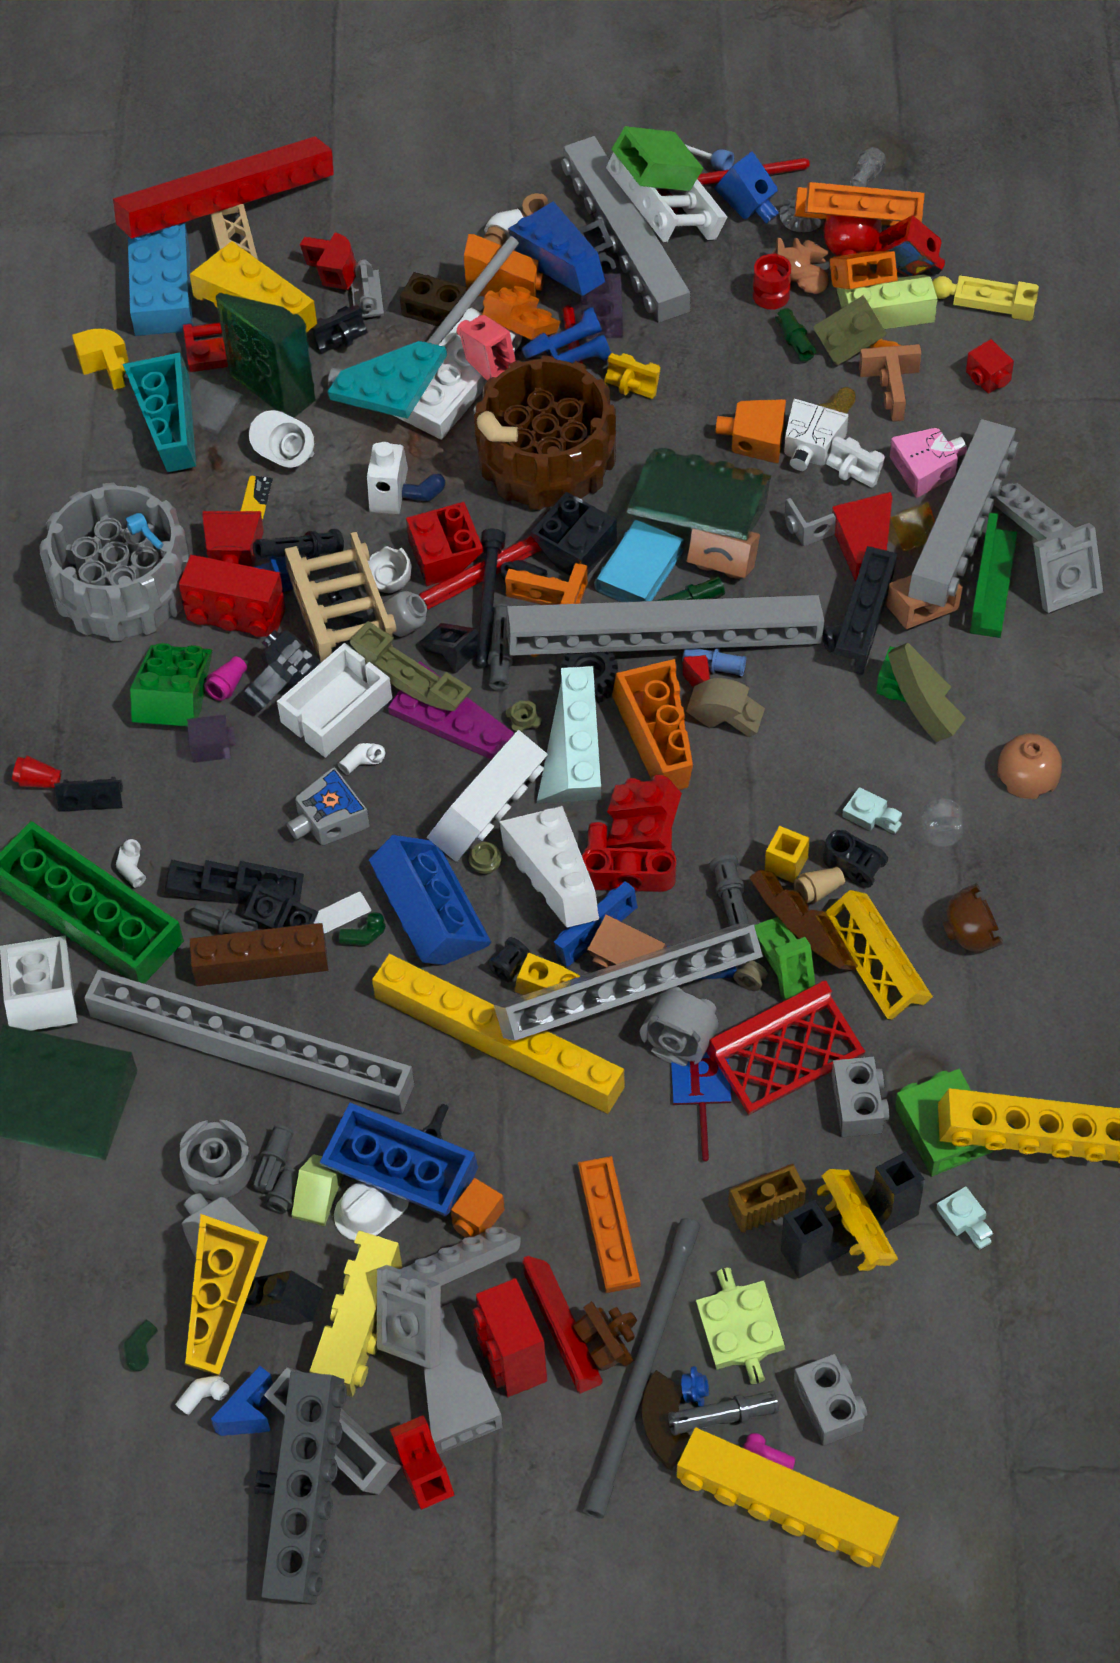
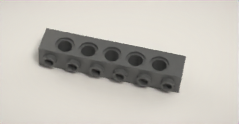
M292 1371L290 1373L262 1598L316 1604L317 1596L322 1592L323 1576L320 1573L321 1563L328 1549V1538L325 1535L326 1524L333 1510V1502L330 1497L331 1484L337 1476L335 1452L336 1445L340 1443L342 1437V1425L339 1422L340 1412L347 1398V1390L344 1385L345 1380L334 1375ZM320 1404L321 1415L313 1422L311 1417L312 1410L316 1405ZM315 1441L317 1450L315 1455L309 1459L307 1457V1448L311 1442ZM310 1478L312 1488L310 1493L304 1496L302 1486ZM305 1516L307 1527L303 1533L299 1534L297 1524L300 1518ZM300 1554L302 1565L297 1572H294L292 1562L294 1557Z

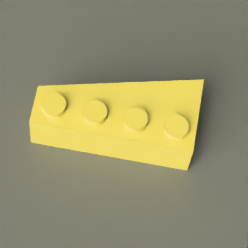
M360 1230L354 1242L358 1244V1255L355 1261L348 1259L344 1274H346L343 1284L345 1292L344 1294H336L332 1305L330 1320L334 1322L333 1326L326 1325L324 1327L309 1370L310 1373L330 1374L344 1379L347 1396L353 1397L357 1386H363L368 1373V1366L365 1365L369 1355H375L378 1350L377 1269L384 1265L398 1269L403 1268L398 1242Z

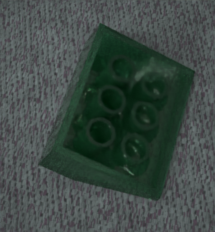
M223 293L216 295L229 374L276 411L295 418L316 401L315 384L312 378V364L309 357V344L307 342L304 320L298 314H292L282 306Z
M669 448L654 449L645 462L628 505L627 513L746 541L766 508L771 475L764 474L762 470L757 468H737L732 463L726 461H718L716 463L706 461L699 455L690 454L684 456L675 454V451Z
M3 1025L0 1032V1137L106 1160L138 1071L132 1052Z

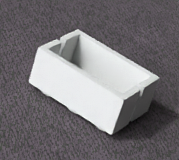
M343 643L277 700L280 721L300 738L304 736L305 742L326 758L392 699L390 677L372 663L368 662L366 664L363 656L346 643Z

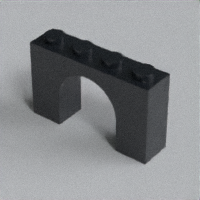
M906 1151L875 1168L873 1185L864 1196L884 1233L919 1215L925 1179ZM815 1199L785 1214L783 1217L781 1252L798 1279L848 1253L853 1245L859 1244L855 1236H852L842 1224L841 1214L827 1219Z

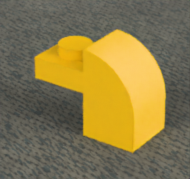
M101 328L72 334L83 374L107 369L113 389L125 387L123 375L126 374L123 364L128 363L129 360L123 339L117 333Z

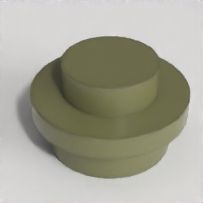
M489 842L478 843L469 853V864L478 873H492L501 864V853L497 847Z

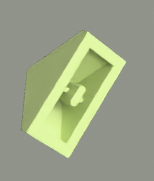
M313 1154L299 1169L292 1218L325 1226L343 1174L320 1165L319 1162L322 1156Z

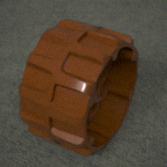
M541 356V359L526 362L518 360L509 364L507 370L497 377L490 378L483 386V401L477 403L474 407L479 470L485 480L494 483L499 496L506 501L514 500L529 505V509L540 511L544 507H553L566 491L581 499L590 492L595 494L603 487V477L606 470H612L616 462V409L613 404H610V390L602 379L597 380L586 371L585 365L577 361L570 363L556 360L553 356ZM485 411H489L495 415L501 426L518 427V441L508 442V444L507 442L489 441L478 428V416Z

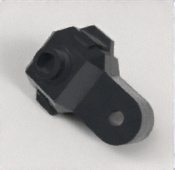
M274 629L262 642L266 647L265 651L261 654L265 669L240 695L257 713L283 687L293 688L321 663L316 655L289 631L278 633Z

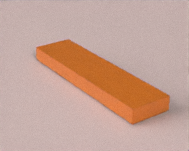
M612 1156L578 1162L606 1293L641 1287Z

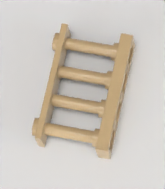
M357 532L351 533V549L308 560L306 557H300L297 546L285 549L286 569L317 657L321 662L332 654L331 648L336 647V643L351 640L365 625L361 624L332 631V629H326L324 623H327V619L373 609L377 621L371 622L372 624L391 636L392 633L397 631L394 617L392 614L387 615L368 561H370L368 547L366 543L360 542ZM355 561L359 571L356 574L315 583V581L309 582L308 579L311 571ZM364 585L368 596L324 607L323 604L318 605L316 599H319V595Z

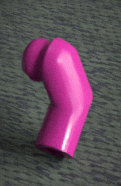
M752 1433L746 1437V1443L743 1444L744 1449L791 1470L793 1469L795 1457L765 1445V1438L760 1434Z

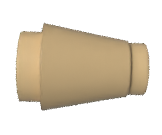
M838 867L802 873L794 881V890L800 892L806 903L815 904L844 885L845 878L843 872Z

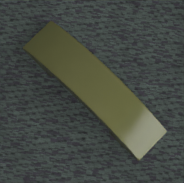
M369 621L351 638L350 644L357 653L365 658L366 663H372L390 677L392 685L419 701L437 708L455 711L472 691L471 687L448 672H445L440 678L391 646L394 637Z

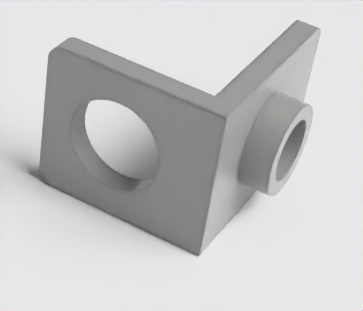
M786 499L785 522L791 534H796L803 547L834 535L836 517L833 513L806 523L792 499ZM828 524L822 532L814 534V531L819 526Z

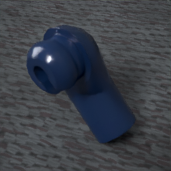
M432 474L420 485L404 483L402 498L426 502L431 501L445 488V479L441 474Z

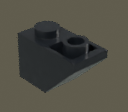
M292 1270L255 1277L242 1313L289 1325L313 1321L323 1289Z

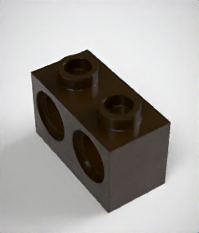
M413 272L400 295L402 316L439 327L466 293L467 287L461 286L458 283L437 279L430 275Z

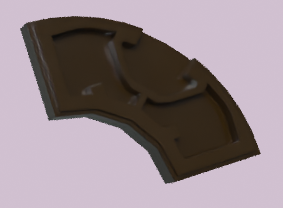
M656 1370L651 1376L644 1393L642 1420L645 1436L652 1451L672 1471L680 1460L691 1436L687 1432L675 1436L672 1435L670 1429L674 1425L669 1426L668 1413L679 1411V1406L684 1398L682 1387Z

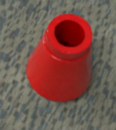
M27 755L25 758H17L13 769L12 781L19 783V786L55 788L54 783H60L62 770H58Z

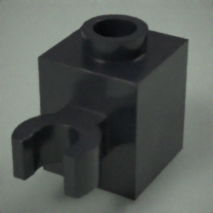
M602 218L579 228L580 233L598 252L600 263H606L610 271H613L616 268L615 261L612 257L606 255V252H609L612 248L613 243Z

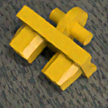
M611 353L608 356V369L604 382L619 387V393L627 395L631 391L653 399L656 396L661 367L651 362L646 365L636 362L633 356L625 353L620 356Z

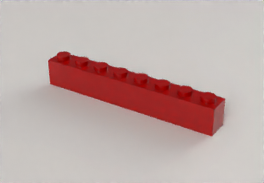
M314 136L114 198L116 225L133 239L334 175L332 149Z

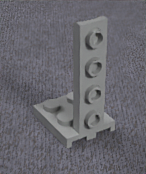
M1018 483L1002 486L998 497L991 498L994 499V506L1038 540L1033 545L1042 608L1047 613L1103 593L1095 527L1087 523L1075 528Z
M490 1227L477 1236L464 1238L461 1243L452 1247L442 1248L434 1255L427 1258H419L415 1260V1263L402 1269L389 1265L378 1268L377 1349L429 1369L440 1365L441 1286L517 1252L520 1248L521 1237L506 1232V1229L502 1227Z

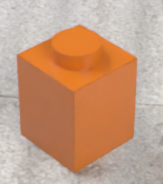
M474 1178L451 1208L454 1229L466 1238L485 1232L487 1228L495 1224L505 1210L503 1195Z

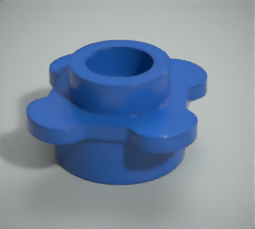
M692 1366L691 1373L682 1375L683 1397L686 1403L698 1402V1406L701 1407L704 1406V1397L709 1396V1384L706 1375H702L701 1372L698 1373L696 1366Z

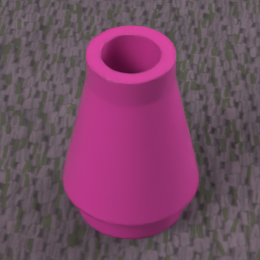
M234 656L230 661L206 677L204 687L213 699L223 701L225 698L232 696L243 673L247 670L244 660Z

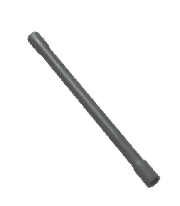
M683 1218L680 1220L671 1247L672 1252L597 1476L592 1482L583 1508V1512L591 1517L604 1518L613 1491L616 1473L688 1257L692 1253L700 1229V1224L692 1219Z

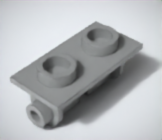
M360 260L355 266L356 277L351 285L353 304L361 308L363 318L382 316L384 311L379 270H373L372 265L367 260Z

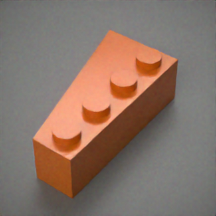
M675 659L616 673L612 697L651 780L655 775H663L668 777L679 790L688 788L693 761L688 732L685 729V714L681 706L679 680L676 677Z

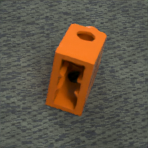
M895 251L860 252L830 258L833 287L854 289L898 281ZM870 264H877L876 273L870 270Z
M786 400L739 401L736 407L735 418L717 416L716 434L731 435L732 451L736 454L779 463Z

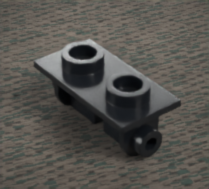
M111 777V779H99L88 782L87 780L68 781L64 779L63 783H54L59 812L123 808L121 792H123L122 779L116 780V777Z

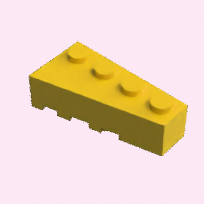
M233 241L189 274L194 298L201 301L204 299L212 301L215 307L224 311L227 308L240 313V317L248 321L251 319L263 323L265 328L295 341L317 325L314 300Z

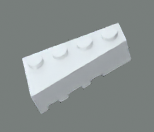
M518 730L450 806L427 838L457 862L477 838L481 841L485 839L494 828V825L491 824L494 818L500 821L511 808L508 804L509 800L512 799L517 802L528 788L524 784L527 779L531 783L536 780L545 769L540 764L548 754Z
M563 806L499 821L504 851L508 856L514 858L519 870L527 874L531 879L532 886L537 892H541L545 896L546 903L567 928L599 920L596 892Z

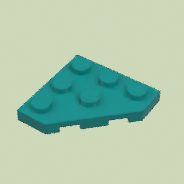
M417 341L341 370L327 391L329 398L332 401L408 419L447 357L446 348Z

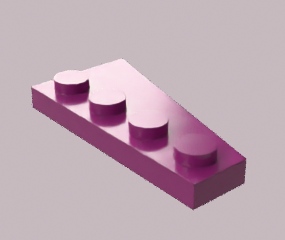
M420 661L418 662L420 665L424 666L425 668H427L428 670H430L431 672H433L434 674H436L434 671H432L430 668H428V667H427L426 665H424L422 662H420ZM400 690L388 707L390 715L491 760L514 735L513 731L468 697L455 711H450L426 704Z

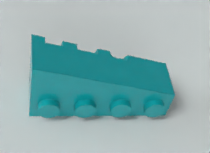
M181 353L123 364L166 471L172 472L196 467L190 378Z

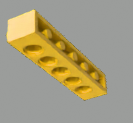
M951 1088L946 1091L938 1102L940 1141L952 1142L953 1145L959 1147L978 1145L985 1146L989 1150L1012 1149L1019 1150L1023 1154L1039 1152L1052 1154L1056 1158L1073 1156L1085 1158L1090 1162L1108 1160L1117 1161L1120 1164V1108ZM974 1119L980 1121L982 1125L978 1124ZM1008 1123L1012 1124L1015 1127V1129L1010 1127Z

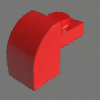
M335 232L330 241L304 237L300 247L305 262L309 266L317 267L322 285L349 290L356 277L355 266L357 265L349 240Z
M424 1415L389 1429L400 1465H402V1470L420 1509H425L455 1496L446 1467L436 1450Z

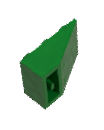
M167 643L150 645L130 688L132 722L194 727L202 708L205 692L204 685L209 672L212 649H203L196 645L176 647Z

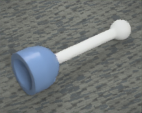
M686 145L691 153L710 159L712 167L716 171L729 170L733 165V152L719 149L710 154Z

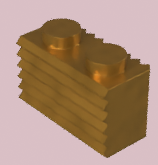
M790 1164L730 1188L728 1206L740 1231L746 1233L747 1229L752 1231L753 1227L758 1228L760 1224L765 1226L766 1222L771 1223L772 1219L778 1220V1217L783 1218L785 1214L803 1206L805 1203L806 1187L794 1164Z

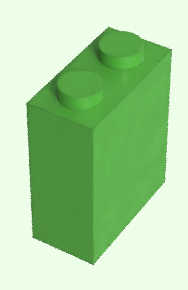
M625 126L612 147L615 155L636 182L643 187L690 191L704 169L678 135L672 131Z
M960 1069L951 1072L941 1071L935 1074L929 1081L919 1085L911 1083L897 1093L895 1109L931 1177L994 1152V1150H989L985 1146L969 1145L959 1147L953 1145L952 1142L940 1141L938 1102L949 1088L972 1091ZM974 1119L978 1124L982 1125L980 1121Z

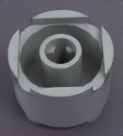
M675 986L666 989L665 992L658 996L640 1029L641 1039L644 1044L648 1040L653 1045L651 1052L666 1062L686 1066L688 1061H695V1065L701 1061L709 1046V1040L714 1037L718 1029V1019L715 1015L716 1006L707 999H699L685 993L679 987Z
M208 1120L202 1121L192 1126L181 1139L180 1164L188 1186L196 1194L201 1193L204 1198L211 1199L212 1201L219 1197L227 1199L242 1190L248 1183L253 1173L252 1158L244 1133L234 1123L227 1120L209 1123Z

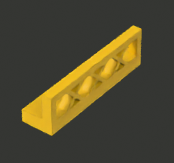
M849 890L825 911L858 965L856 970L887 1019L893 1020L911 1003L925 1005L933 998L866 893ZM845 907L850 913L848 928L841 927L835 918ZM856 933L863 934L867 940L865 954L857 953L854 948ZM872 959L880 960L883 965L881 980L874 979L870 973ZM889 985L896 986L903 996L893 1006L887 1000Z

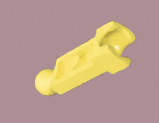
M959 275L957 284L952 283L945 276H939L932 281L937 298L945 299L953 295V305L1012 314L1013 319L1033 320L1039 290L1037 284L1019 281L1018 285L961 275Z

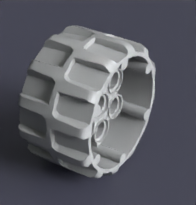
M113 482L102 484L103 487L85 493L79 491L69 497L70 501L59 512L51 514L46 522L47 538L42 540L39 546L46 579L56 610L61 616L70 617L74 621L76 630L87 636L97 634L109 637L110 641H122L125 637L145 633V636L156 632L160 624L165 622L170 616L176 617L183 609L179 582L189 559V550L185 531L179 525L175 507L167 500L161 502L158 498L151 495L149 488L140 485L134 488L117 486ZM136 513H142L151 532L163 543V547L156 551L154 545L142 532L131 535L127 528L126 518ZM74 564L76 566L77 572L79 573L80 581L78 580L76 570L73 567Z

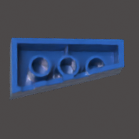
M554 201L533 214L521 218L518 223L508 228L510 236L519 242L514 251L538 260L540 272L581 296L605 283L598 252Z

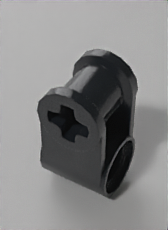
M834 830L827 836L823 853V861L828 868H840L845 877L865 888L873 885L875 874L880 867H884L888 862V857L882 849L859 839L845 830ZM840 848L843 849L845 852H837L834 849Z

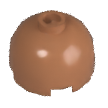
M1026 733L1014 737L1006 743L998 758L997 776L1007 786V791L1017 797L1037 799L1040 794L1047 793L1050 790L1051 792L1054 791L1061 779L1062 757L1060 752L1048 738L1042 735Z

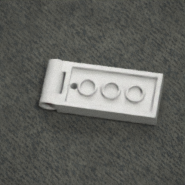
M469 308L464 313L461 320L439 344V346L446 348L447 357L409 418L395 417L442 440L479 397L487 380L466 360L461 337L457 334L456 330L462 321H472L482 315L481 312ZM507 329L510 331L515 352L521 343L522 335Z

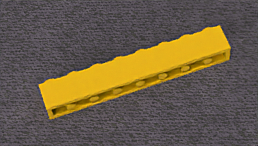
M390 953L372 979L375 999L609 1114L625 1088L624 1068L546 1030L518 1040L503 1038L493 1004Z

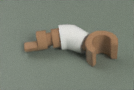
M539 193L531 194L524 199L522 212L519 209L496 213L486 224L484 238L503 246L510 237L508 228L518 223L521 218L527 217L548 205L547 197Z

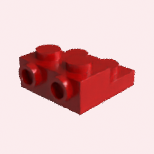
M655 775L652 777V781L645 782L629 778L625 784L615 785L607 810L614 819L607 840V848L632 847L637 849H654L667 846L682 795L668 777Z

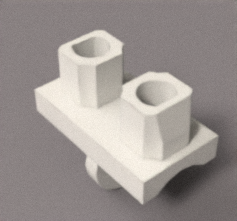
M836 436L832 441V449L826 464L839 471V478L846 481L852 477L873 488L877 484L883 466L884 454L876 450L868 452L860 448L859 442L850 437L844 440Z

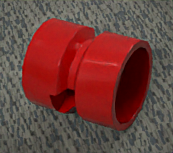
M779 254L763 255L754 264L753 299L757 305L765 309L775 310L782 308L790 299L791 264L788 259Z

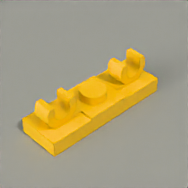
M829 1169L821 1175L826 1184L818 1188V1196L832 1194V1201L825 1207L826 1211L839 1210L842 1216V1224L852 1236H855L859 1243L850 1248V1255H860L862 1252L865 1254L864 1262L858 1266L859 1271H870L876 1265L890 1266L897 1261L898 1257L850 1171Z

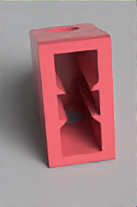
M480 315L472 321L464 320L458 325L456 332L461 337L466 360L487 381L492 377L499 376L508 369L509 364L516 361L510 331L489 317Z

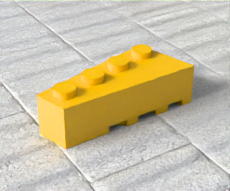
M200 1214L185 1365L220 1376L268 1240L267 1236Z

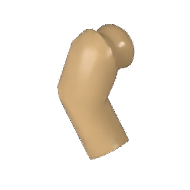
M485 411L478 416V428L489 441H518V427L501 426L495 415L489 411Z

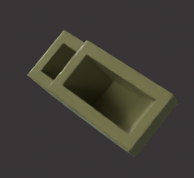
M909 643L891 649L888 656L901 693L919 723L935 742L953 736L966 717L945 697L951 686Z

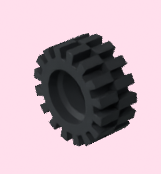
M608 652L566 653L565 660H562V668L593 666V668L602 672L600 677L594 679L595 698L598 703L603 702V695L607 699L612 696L616 673H618V663L612 652L609 654Z

